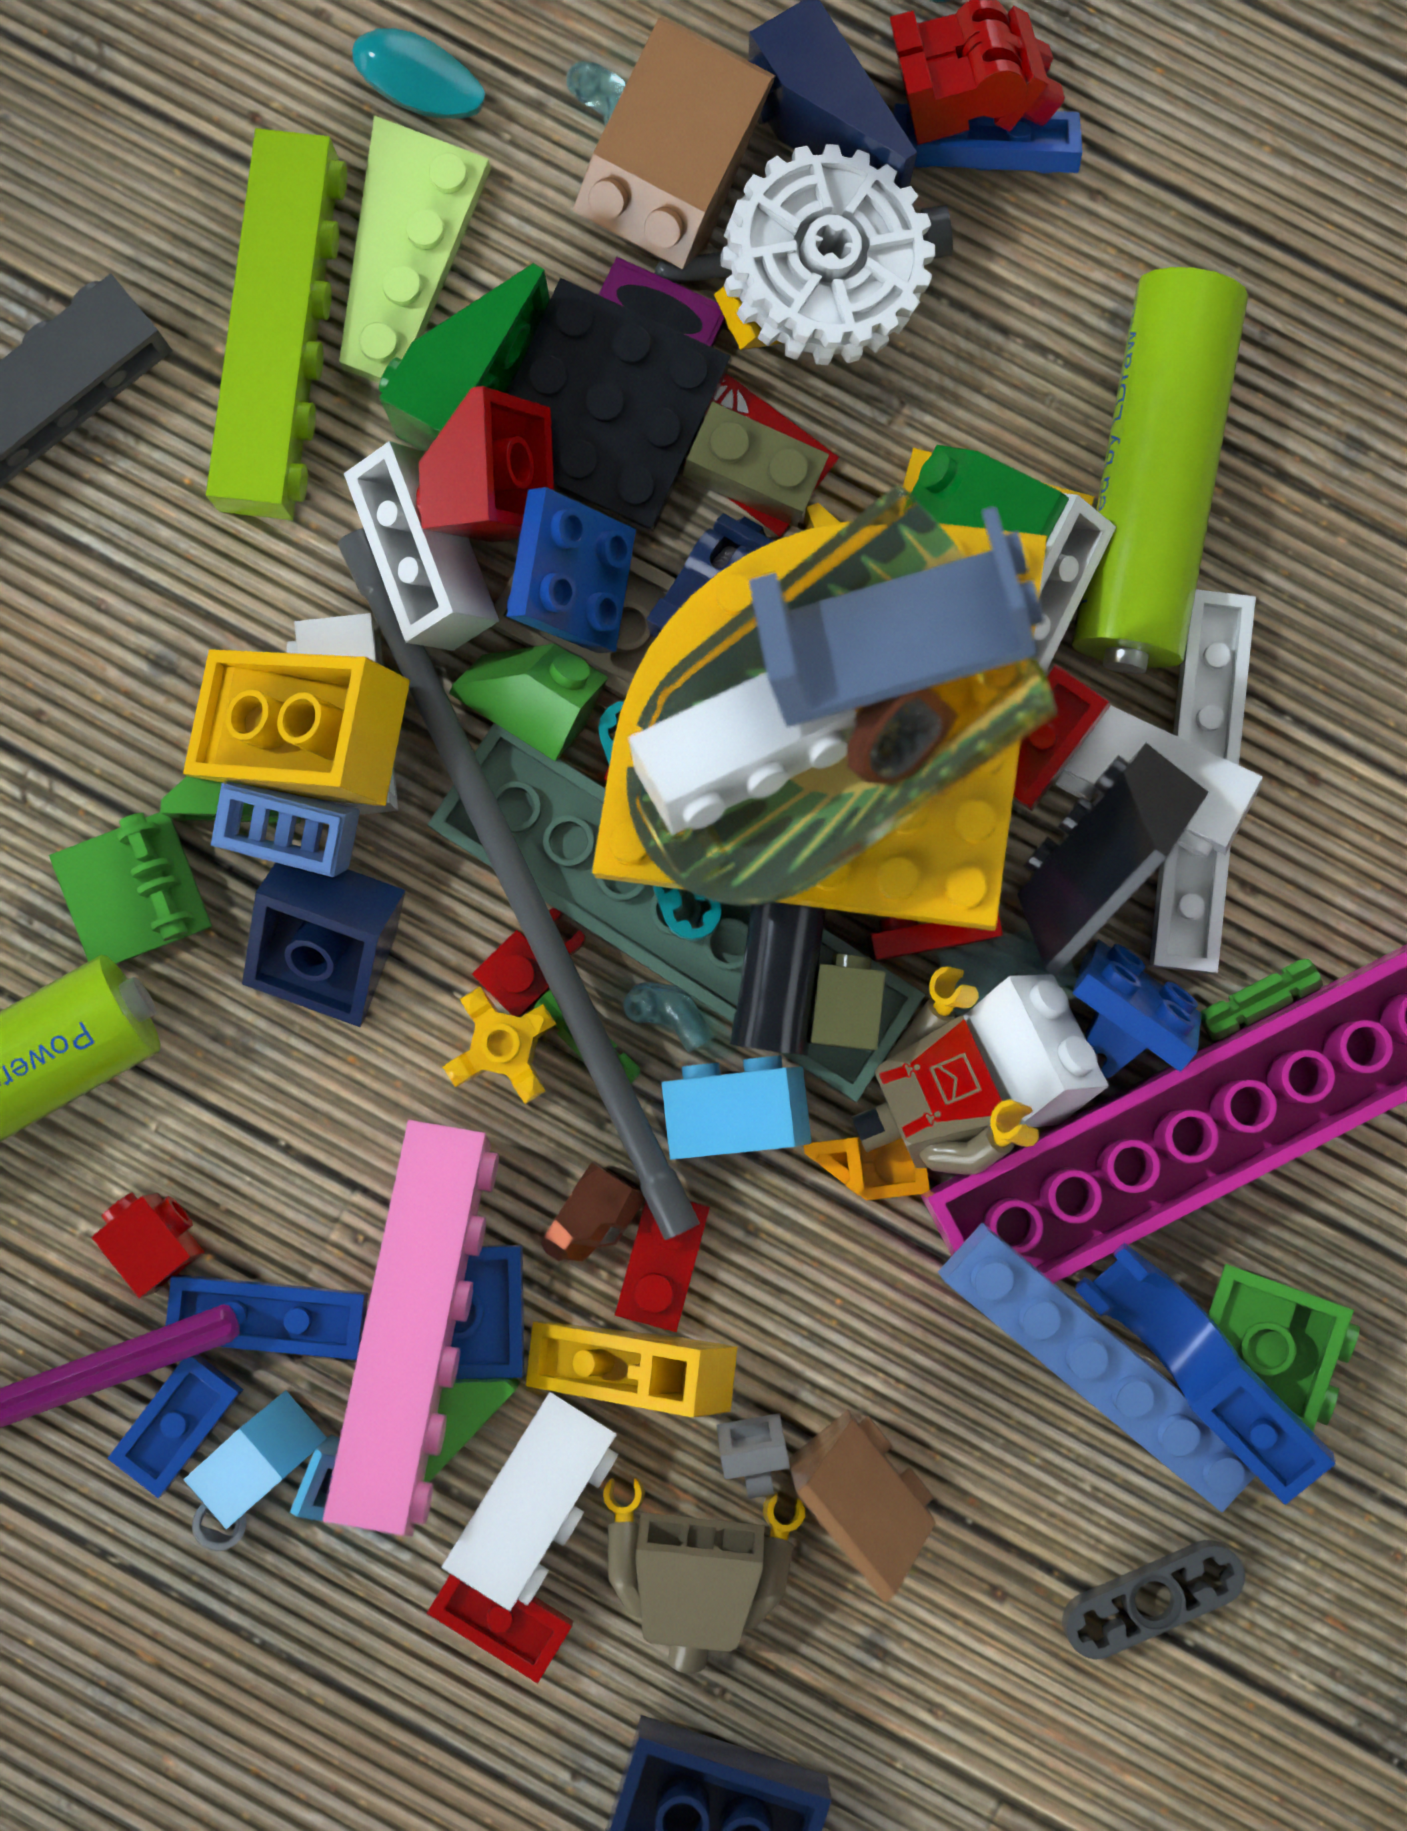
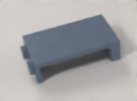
M996 506L982 510L991 551L792 610H789L776 572L749 580L768 681L787 728L1038 655L1031 626L1044 623L1040 602L1033 580L1021 584L1018 582V575L1029 572L1018 531L1004 534Z

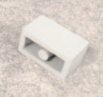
M1052 974L1008 976L963 1015L1001 1100H1013L1032 1107L1033 1111L1031 1114L1024 1116L1019 1125L1024 1124L1033 1128L1060 1125L1109 1087L1097 1063L1096 1053L1086 1041L1069 1007L1066 993L1058 985Z

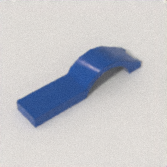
M1123 1243L1114 1251L1117 1261L1094 1281L1085 1276L1076 1284L1075 1291L1100 1316L1107 1315L1122 1323L1156 1355L1183 1392L1189 1407L1285 1505L1336 1464L1334 1453L1239 1357L1232 1344L1201 1306L1172 1278L1126 1243Z

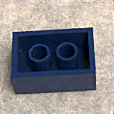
M641 1715L605 1831H822L832 1801L828 1776Z

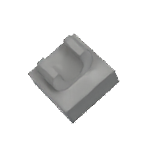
M780 1413L717 1424L720 1457L725 1480L744 1476L748 1499L774 1495L770 1472L790 1468Z

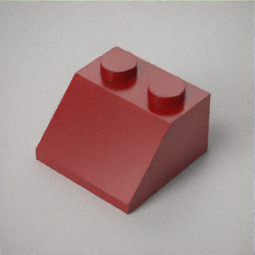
M484 386L471 388L419 461L420 485L417 489L416 500L421 514V528L486 542L517 540L519 534H521L528 490L544 487L554 490L550 407Z

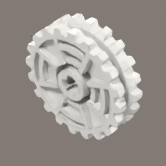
M826 144L822 155H813L807 145L795 148L792 154V161L788 163L777 155L767 162L765 178L753 174L743 190L745 195L741 200H737L724 234V237L728 239V246L724 247L721 252V267L732 270V275L726 278L724 283L727 297L740 298L742 305L738 309L737 316L743 324L755 321L761 327L758 336L760 341L767 346L776 340L784 343L785 356L797 360L804 351L813 353L816 364L829 365L833 354H841L847 363L858 361L862 356L863 347L866 345L875 353L878 352L889 342V334L892 332L899 334L909 321V317L919 305L921 293L925 292L929 286L932 274L924 269V265L931 263L935 257V244L923 240V235L931 227L928 214L915 212L912 206L918 195L911 186L900 189L894 183L896 170L888 164L879 170L869 165V153L857 150L852 158L844 157L841 154L839 145Z

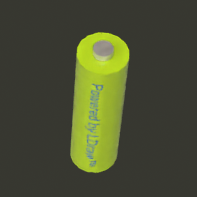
M1168 267L1152 270L1142 275L1137 283L1096 510L1113 523L1116 529L1079 603L1071 644L1077 651L1087 656L1104 660L1103 666L1116 672L1142 674L1146 672L1147 667H1172L1180 665L1184 661L1248 301V293L1245 286L1234 278L1215 271L1191 267Z
M99 955L0 1011V1142L160 1052V1040L151 1019L156 1014V1008L149 993L139 979L134 976L128 979L117 964L108 956Z

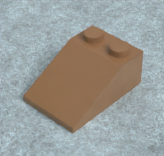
M663 16L658 18L592 154L572 211L669 263L684 269L708 246L776 75Z
M847 1410L789 1458L796 1493L884 1603H886L897 1594L936 1524L931 1512L926 1507L934 1499V1496L910 1467L901 1474L884 1455L893 1446L869 1416L858 1423L850 1411Z

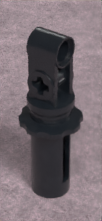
M780 902L751 905L737 1012H734L731 1045L808 1055L812 1027L811 1015L826 908Z

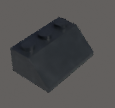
M1145 743L1129 762L1118 755L1093 785L1101 794L1093 803H1090L1082 796L1057 826L1065 832L1064 836L1057 843L1047 836L1023 865L1032 874L1017 896L1043 966L1053 976H1056L1167 859L1209 793L1148 743Z

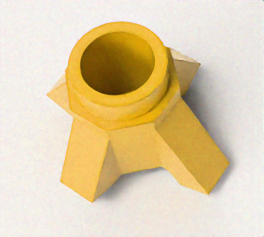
M481 986L460 998L467 1013L474 1021L475 1028L470 1050L442 1066L454 1087L486 1071L507 1075L524 1104L544 1093L545 1089L532 1064L538 1038L556 1025L545 1005L542 1004L524 1016L517 1017L500 1013Z

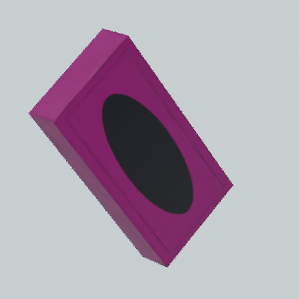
M617 256L598 294L711 347H714L726 322L717 302Z

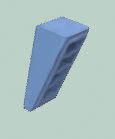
M225 781L221 784L211 846L335 877L346 871L349 867L360 810L359 808L331 801ZM244 803L254 805L249 836L238 834ZM270 810L279 812L274 841L265 839ZM297 816L306 819L301 846L292 845ZM323 823L329 824L325 851L319 850Z

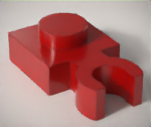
M556 908L549 910L554 923L563 916V913ZM518 930L505 940L472 973L512 1016L521 1017L550 989L527 939ZM579 930L569 941L564 942L570 955L577 952L583 946L586 936Z

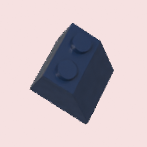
M275 862L255 893L242 985L361 1027L397 934L406 890L349 869L335 877H330Z

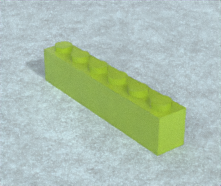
M255 128L206 497L219 512L293 520L295 502H303L306 497L308 469L306 464H301L303 441H311L313 439L316 424L315 404L309 402L312 380H320L324 362L322 342H317L320 319L327 320L329 318L332 300L331 284L329 281H325L327 259L335 260L339 249V224L337 221H333L335 199L343 200L347 188V165L345 161H339L330 136Z

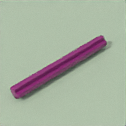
M223 1304L0 1388V1428L232 1342L240 1333V1325L236 1319L235 1312L231 1306Z

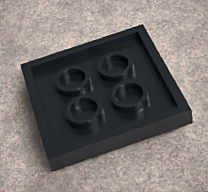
M560 278L508 394L550 407L555 487L654 532L710 405L714 401L729 369L732 358L729 354Z

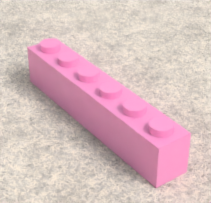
M408 1120L323 1517L325 1522L413 1537L415 1523L425 1525L433 1495V1483L424 1482L429 1454L439 1456L447 1423L446 1415L437 1414L443 1387L453 1388L460 1359V1348L451 1347L456 1320L466 1322L472 1301L473 1282L464 1281L469 1255H480L486 1229V1217L477 1216L482 1191L492 1192L498 1170L499 1154L490 1152L491 1143L484 1132Z

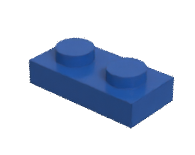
M199 1354L182 1360L107 1459L155 1497L160 1498L166 1493L244 1389Z

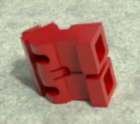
M971 0L960 7L956 14L920 23L916 21L914 10L889 16L899 69L918 145L970 130L968 120L980 116L993 118L995 125L1009 132L1022 117L1040 126H1044L1065 100L1062 85L1046 75L1053 61L1050 45L1035 38L1028 12L1014 5L1006 13L1004 6L997 0Z

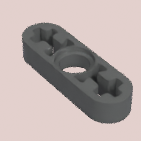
M1214 1540L1198 1541L1072 1598L1066 1605L1062 1615L1064 1634L1073 1648L1082 1656L1089 1659L1110 1657L1235 1600L1244 1586V1567L1236 1554L1222 1543ZM1209 1557L1219 1565L1227 1564V1568L1219 1573L1222 1584L1218 1587L1212 1588L1205 1580H1200L1186 1586L1188 1591L1194 1596L1188 1602H1185L1181 1586L1171 1576V1573L1178 1569L1180 1570V1575L1186 1581L1201 1576L1205 1572L1202 1561ZM1148 1582H1161L1167 1585L1169 1589V1606L1158 1616L1148 1617L1138 1612L1135 1604L1138 1590ZM1120 1595L1124 1610L1135 1623L1134 1626L1126 1629L1120 1617L1105 1622L1102 1625L1104 1637L1093 1641L1088 1633H1077V1630L1082 1629L1086 1625L1083 1614L1090 1610H1094L1100 1618H1107L1118 1613L1119 1610L1111 1600Z

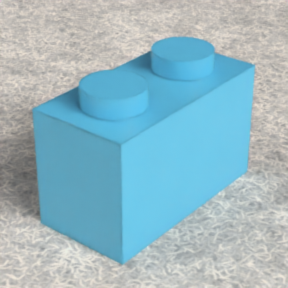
M780 1055L744 1059L743 1073L721 1075L720 1063L681 1067L682 1080L661 1082L670 1160L811 1144L803 1066L783 1068L782 1056Z

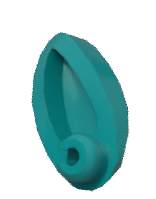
M379 28L359 36L354 42L352 56L356 69L370 86L396 105L422 116L441 119H465L477 115L482 110L485 91L481 83L458 60L433 41L411 31Z

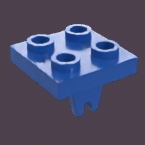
M547 487L529 489L521 534L518 537V552L511 594L508 596L506 607L508 610L507 617L596 653L616 652L636 529Z
M1097 939L1083 957L1072 994L1096 1010L1085 1032V1039L1096 1054L1102 1053L1107 1057L1101 1067L1104 1077H1112L1146 1048L1182 1072L1198 1051L1202 1013L1196 1010L1198 1006L1197 1001L1177 984L1168 981L1163 986L1143 971L1145 969L1143 961L1126 947L1114 944L1111 948L1100 939Z

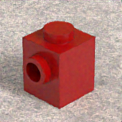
M133 1192L127 1194L101 1215L106 1225L91 1236L92 1240L138 1298L156 1293L171 1281V1276L182 1272L205 1253L188 1231L193 1226V1223L187 1212L174 1198L168 1196L163 1200L159 1193L142 1195L140 1198H137Z

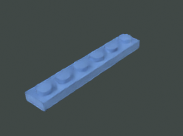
M983 1222L938 1271L945 1283L1221 1513L1255 1478L1256 1475L1189 1407L1183 1392Z

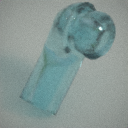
M585 61L573 64L566 76L568 90L581 103L603 115L606 127L627 82L601 65Z
M648 981L635 985L625 996L623 1008L630 1020L636 1023L648 1022L672 1026L688 1053L715 1037L691 996L677 986Z

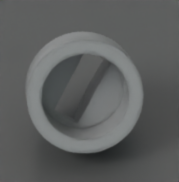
M201 1504L195 1512L192 1521L193 1535L196 1541L207 1550H227L239 1542L245 1532V1513L233 1523L235 1528L232 1535L229 1536L201 1525L205 1514L215 1518L204 1504Z

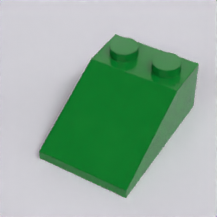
M532 263L413 341L402 359L395 357L391 360L379 383V392L382 393L379 399L397 437L426 452L471 388L484 386L506 394L508 393L550 301L545 270Z

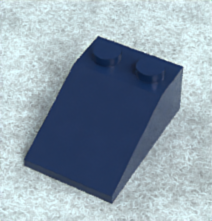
M802 0L749 32L747 61L776 75L757 121L760 125L768 122L779 141L794 150L795 148L807 145L813 155H822L826 144L839 145L841 154L844 157L852 158L857 150L869 153L870 166L879 170L888 164L897 171L894 183L900 189L910 186L917 151L820 0Z

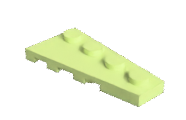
M374 115L339 363L343 370L380 383L381 377L391 360L395 357L402 359L410 344L424 335L491 171L489 158Z

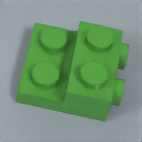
M1224 1264L1208 1315L1232 1344L1239 1357L1312 1432H1314L1317 1422L1328 1425L1339 1394V1388L1329 1385L1337 1360L1345 1363L1349 1362L1360 1331V1326L1350 1323L1354 1310L1237 1267Z

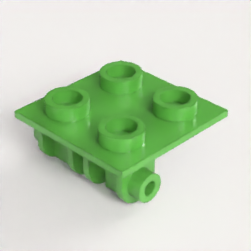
M160 812L146 818L144 813H135L119 820L120 828L49 855L88 962L99 955H106L114 963L119 964L213 927L172 818Z

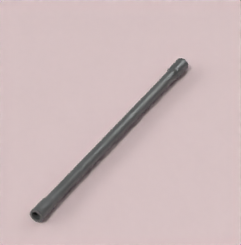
M364 528L355 530L342 537L337 545L359 592L367 599L402 676L410 680V693L635 1168L645 1200L664 1240L670 1239L695 1227L700 1222L677 1173L669 1166L428 653L422 645L405 643Z

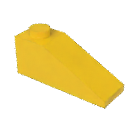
M533 1321L526 1386L692 1418L731 1412L738 1347L684 1337Z

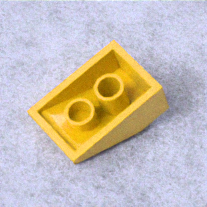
M209 649L183 774L193 778L222 783L228 781L332 802L386 806L410 680L367 657Z

